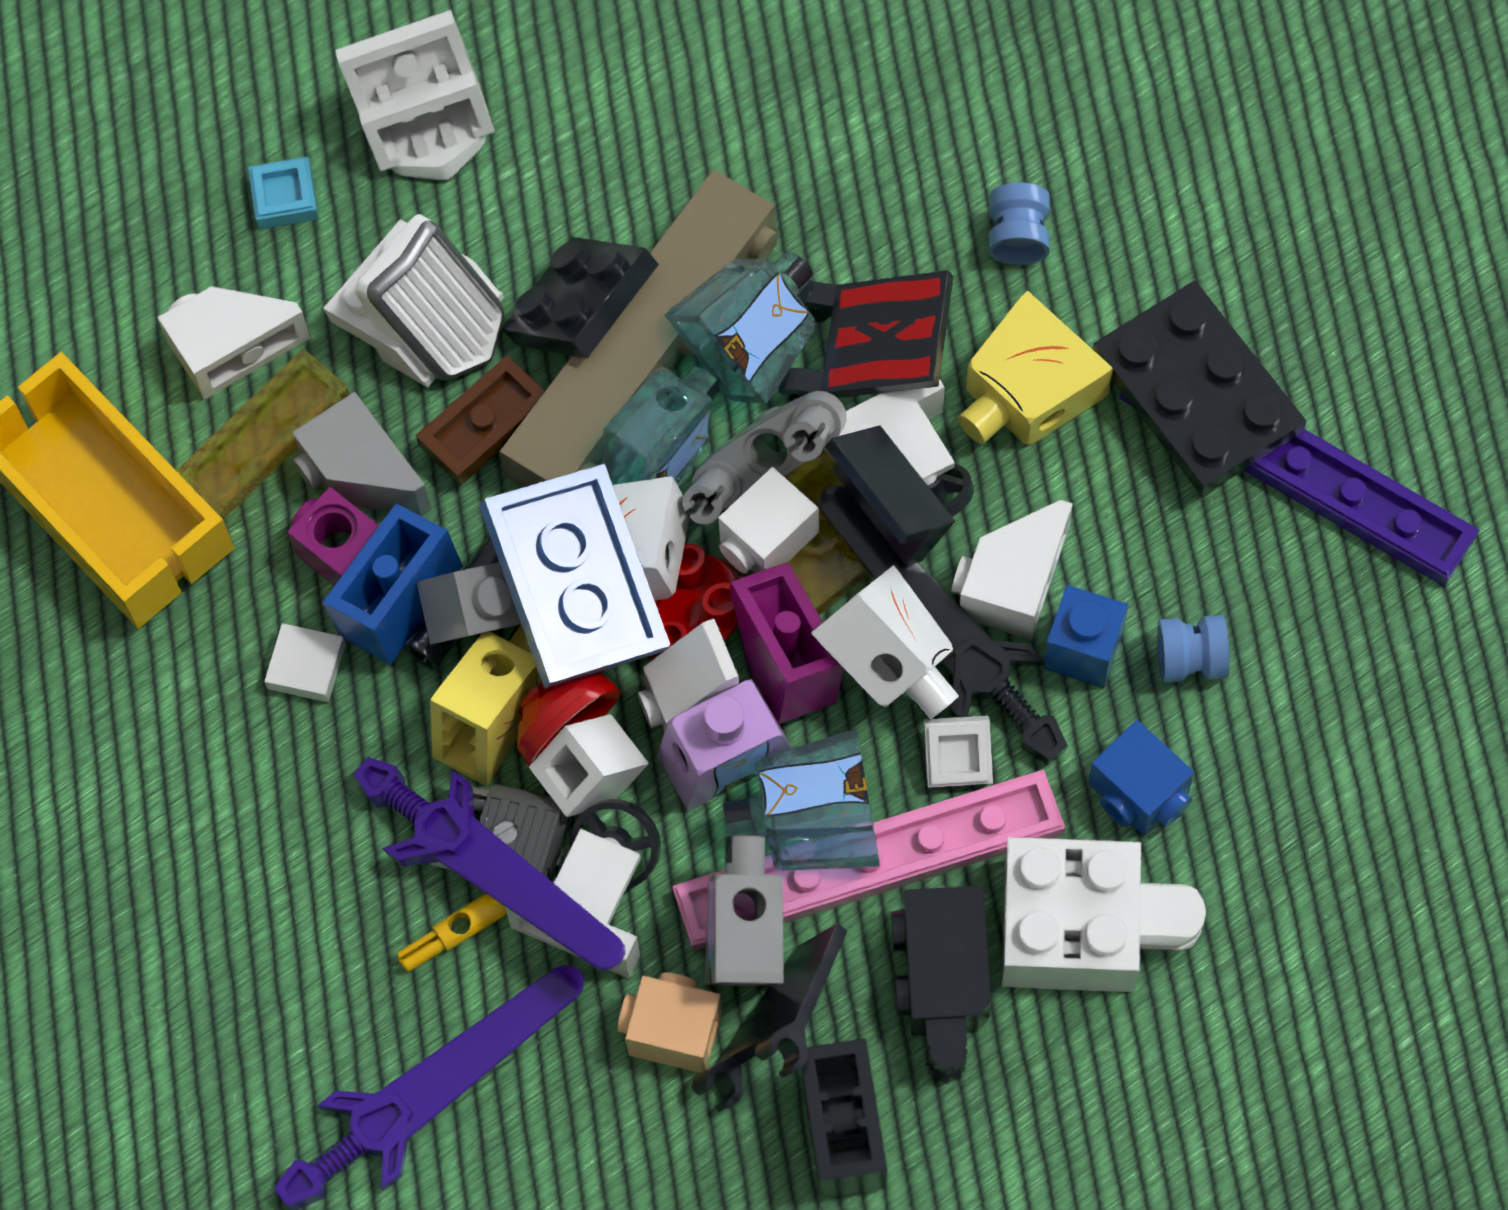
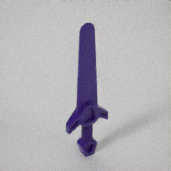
M368 757L353 773L377 808L389 805L414 824L415 837L382 848L388 856L401 866L440 862L593 967L609 970L614 969L622 962L625 956V945L615 933L474 818L473 787L454 770H452L448 799L431 803L405 785L404 776L395 765Z
M561 965L554 968L377 1093L335 1091L317 1105L319 1109L351 1116L349 1127L351 1131L347 1133V1138L345 1136L342 1137V1142L339 1140L336 1142V1147L333 1144L331 1151L326 1149L327 1154L321 1153L320 1159L316 1157L315 1163L312 1161L307 1163L306 1161L294 1160L274 1187L289 1210H298L323 1200L325 1194L324 1185L328 1183L326 1179H333L332 1174L337 1176V1171L340 1170L342 1172L344 1165L347 1168L349 1161L354 1163L353 1158H360L358 1154L364 1155L367 1153L368 1155L382 1156V1191H385L402 1178L408 1139L574 1001L584 988V978L581 971L571 965Z

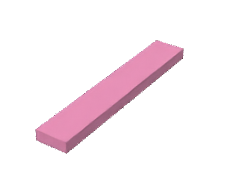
M1043 769L823 838L810 845L804 844L779 852L776 860V854L766 856L765 875L782 876L784 924L1006 854L1008 837L1054 839L1065 834V825ZM725 870L672 886L693 952L705 949L708 878L715 874H725ZM736 894L734 897V912L742 920L751 921L753 919L754 901L748 895Z

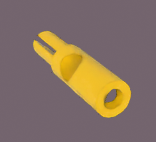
M485 893L432 926L433 930L397 952L399 962L406 971L410 972L443 950L450 951L506 916V907ZM464 918L471 922L470 928L466 933L456 934L452 932L451 926L456 919Z

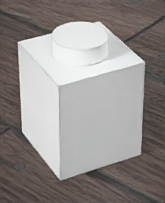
M771 467L718 517L721 542L719 548L724 557L742 573H747L749 570L757 573L786 563L819 533L818 507L774 467Z
M609 714L565 726L529 768L565 816L569 817L583 813L587 808L599 801L617 799L649 763L614 717Z

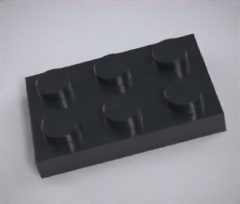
M1196 280L1093 343L1092 349L1113 368L1112 381L1201 496L1296 437L1305 429L1306 419Z

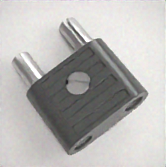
M494 784L490 791L473 787L474 811L482 812L479 822L552 881L556 865L560 864L563 855L562 845L571 816L566 817L550 795ZM440 862L429 863L432 866L449 869Z

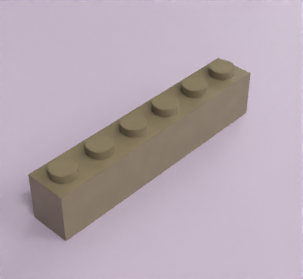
M713 169L650 252L659 265L587 359L572 356L500 450L505 477L521 487H527L602 465L610 457L613 449L619 453L626 449L637 432L639 426L637 419L649 403L653 404L654 390L655 405H657L669 391L674 380L673 371L684 356L693 357L703 346L710 329L708 324L719 309L723 308L727 300L724 311H727L738 299L744 286L740 270L743 276H745L754 262L761 265L771 255L779 238V233L776 232L775 205Z

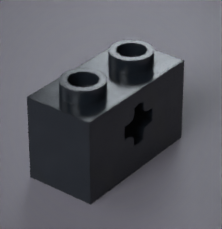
M866 1038L807 1047V1061L804 1067L800 1069L820 1199L887 1189L888 1170Z

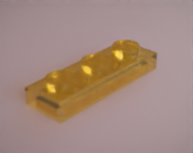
M302 349L206 441L177 472L224 520L297 449L292 432L349 396L347 385L306 350Z

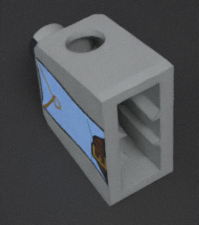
M726 836L725 874H715L708 878L704 985L770 987L783 984L782 876L765 875V837ZM736 894H745L753 899L754 917L751 921L742 920L735 914L734 897Z

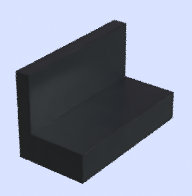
M881 425L831 438L825 447L837 462V465L832 470L902 562L906 566L922 562L954 524V518Z

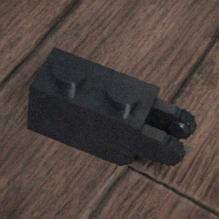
M983 886L904 890L903 911L891 912L893 952L906 951L907 975L895 976L897 1016L910 1015L911 1036L924 1035L926 1059L929 1060L926 1064V1067H929L928 1074L933 1075V1080L937 1079L946 1082L947 1085L957 1078L961 1079L962 1072H965L966 1067L964 1065L967 1062L966 1054L968 1052V1049H966L967 1033L978 1032L990 1018L989 1007L992 1000Z

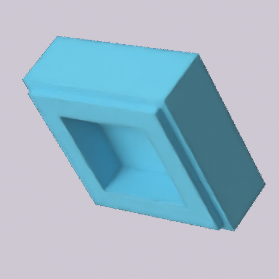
M308 157L248 167L255 217L259 230L319 219L311 165Z

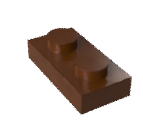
M506 355L415 435L418 446L461 486L503 448L544 394L545 390Z

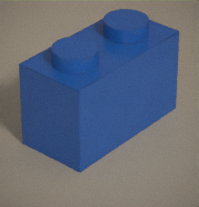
M396 503L322 603L339 636H343L344 640L391 665L404 648V644L412 637L425 619L416 582L460 571L463 565L448 530Z

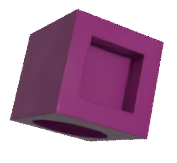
M329 487L317 500L314 498L310 499L297 510L292 518L291 528L287 533L296 556L335 586L379 525L333 488ZM345 532L350 534L347 542L339 547L328 548L322 545L324 539L332 533Z

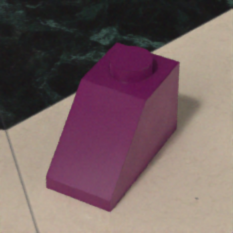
M789 562L731 581L729 589L750 673L778 724L836 704L844 668L813 636L812 632L823 622Z

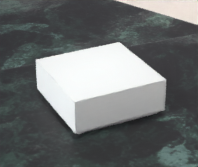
M282 623L264 681L267 689L329 702L346 646L343 636Z
M988 716L931 719L930 721L923 719L928 787L993 783L990 719Z

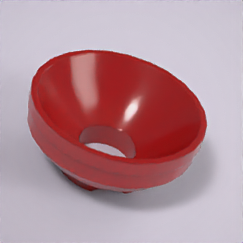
M597 672L545 689L543 683L535 686L520 703L521 708L518 713L521 715V721L517 727V751L524 757L527 765L530 766L565 726L606 716L620 696V689L604 674Z

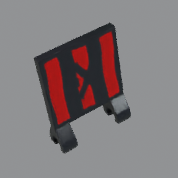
M949 270L838 285L808 281L799 292L795 285L793 295L809 313L806 318L807 321L817 323L831 317L824 370L784 369L779 378L778 392L782 395L790 394L789 401L791 402L815 391H825L837 398L939 387L953 275Z

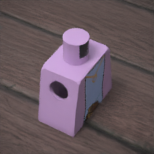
M751 679L743 681L669 720L657 757L688 812L759 776L760 770L777 767L796 757V754L766 700Z

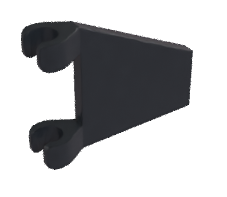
M837 923L798 945L783 967V984L768 988L717 1064L700 1072L694 1078L692 1089L697 1095L707 1092L713 1085L717 1087L720 1093V1100L715 1109L719 1113L740 1101L743 1094L741 1064L755 1056L764 1061L773 1056L778 1050L784 1061L783 1068L779 1071V1075L782 1078L804 1067L807 1061L805 1028L846 936L847 930Z

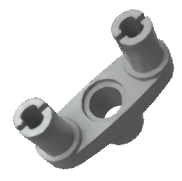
M815 391L795 399L782 407H773L765 410L753 424L728 440L701 463L692 478V486L684 493L682 499L684 510L687 511L695 506L694 511L689 517L698 524L712 523L721 515L722 509L730 507L771 467H774L782 476H785L804 462L816 459L822 453L829 440L839 436L845 427L847 418L843 404L836 396L828 392ZM772 433L784 441L787 452L782 453L771 450L765 444L762 434Z

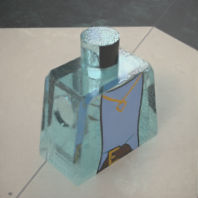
M785 252L775 265L767 259H736L729 262L674 305L665 314V317L712 378L719 382L722 391L731 402L767 404L815 329L814 317L797 296L813 278V271L803 258L792 252Z
M692 367L680 379L667 370H657L604 427L602 464L606 466L612 485L673 476L677 486L680 485L705 450L709 440L712 403L721 390L719 382L710 372L700 367Z
M857 730L843 732L763 757L757 763L761 796L723 803L728 836L767 835L773 865L781 871L880 866Z

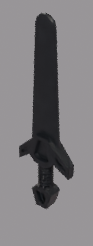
M832 485L825 488L819 495L818 506L821 513L871 576L876 580L894 565L951 642L953 650L940 661L953 677L952 688L959 695L951 703L950 713L955 718L968 717L972 697L985 699L990 697L992 700L995 699L994 703L996 705L999 704L998 707L1003 709L1002 712L1004 714L1008 713V719L1013 718L1011 722L1013 724L1017 723L1015 727L1017 729L1021 728L1019 730L1022 734L1021 749L1048 766L1066 751L1068 745L1055 717L1035 715L1036 710L1033 709L1031 711L1032 706L1030 704L1027 706V700L1022 701L1024 697L1022 695L1018 696L1020 692L1018 690L1014 691V685L1010 686L1011 682L1008 680L1010 666L1044 665L1045 661L1030 644L992 640L919 562L909 566L902 562L845 487Z

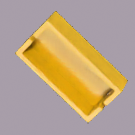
M62 352L58 353L18 386L33 419L36 421L33 426L28 429L16 403L8 395L0 401V483L137 629L141 628L182 593L177 583L178 580L184 576L192 585L235 549L223 519Z

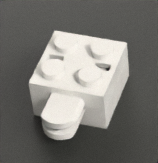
M1008 837L1004 879L1002 987L1134 992L1139 974L1140 949L1186 950L1191 948L1200 937L1206 916L1204 900L1197 889L1188 885L1140 883L1141 842Z

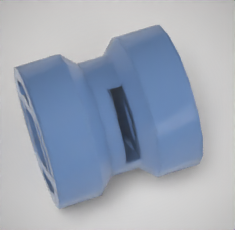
M1022 182L1000 185L989 194V217L995 221V227L989 232V255L994 260L1009 265H1029L1046 259L1050 254L1049 231L1044 227V221L1050 215V196L1045 188L1036 184Z
M1224 615L1203 616L1198 621L1197 626H1192L1191 623L1185 624L1179 618L1158 619L1157 651L1160 676L1163 683L1184 681L1188 675L1195 674L1196 671H1200L1208 680L1228 678L1230 666L1229 641Z

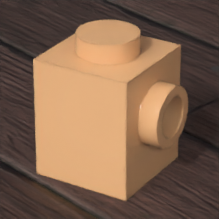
M661 973L659 979L642 976L638 994H626L618 1022V1032L626 1034L625 1040L629 1056L698 1073L706 1070L722 1015L720 994L698 989V982L675 973Z

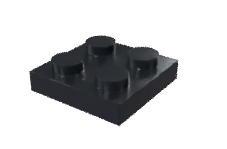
M572 237L555 251L551 257L548 269L535 286L518 299L514 307V313L501 329L515 345L587 359L659 264L644 247Z

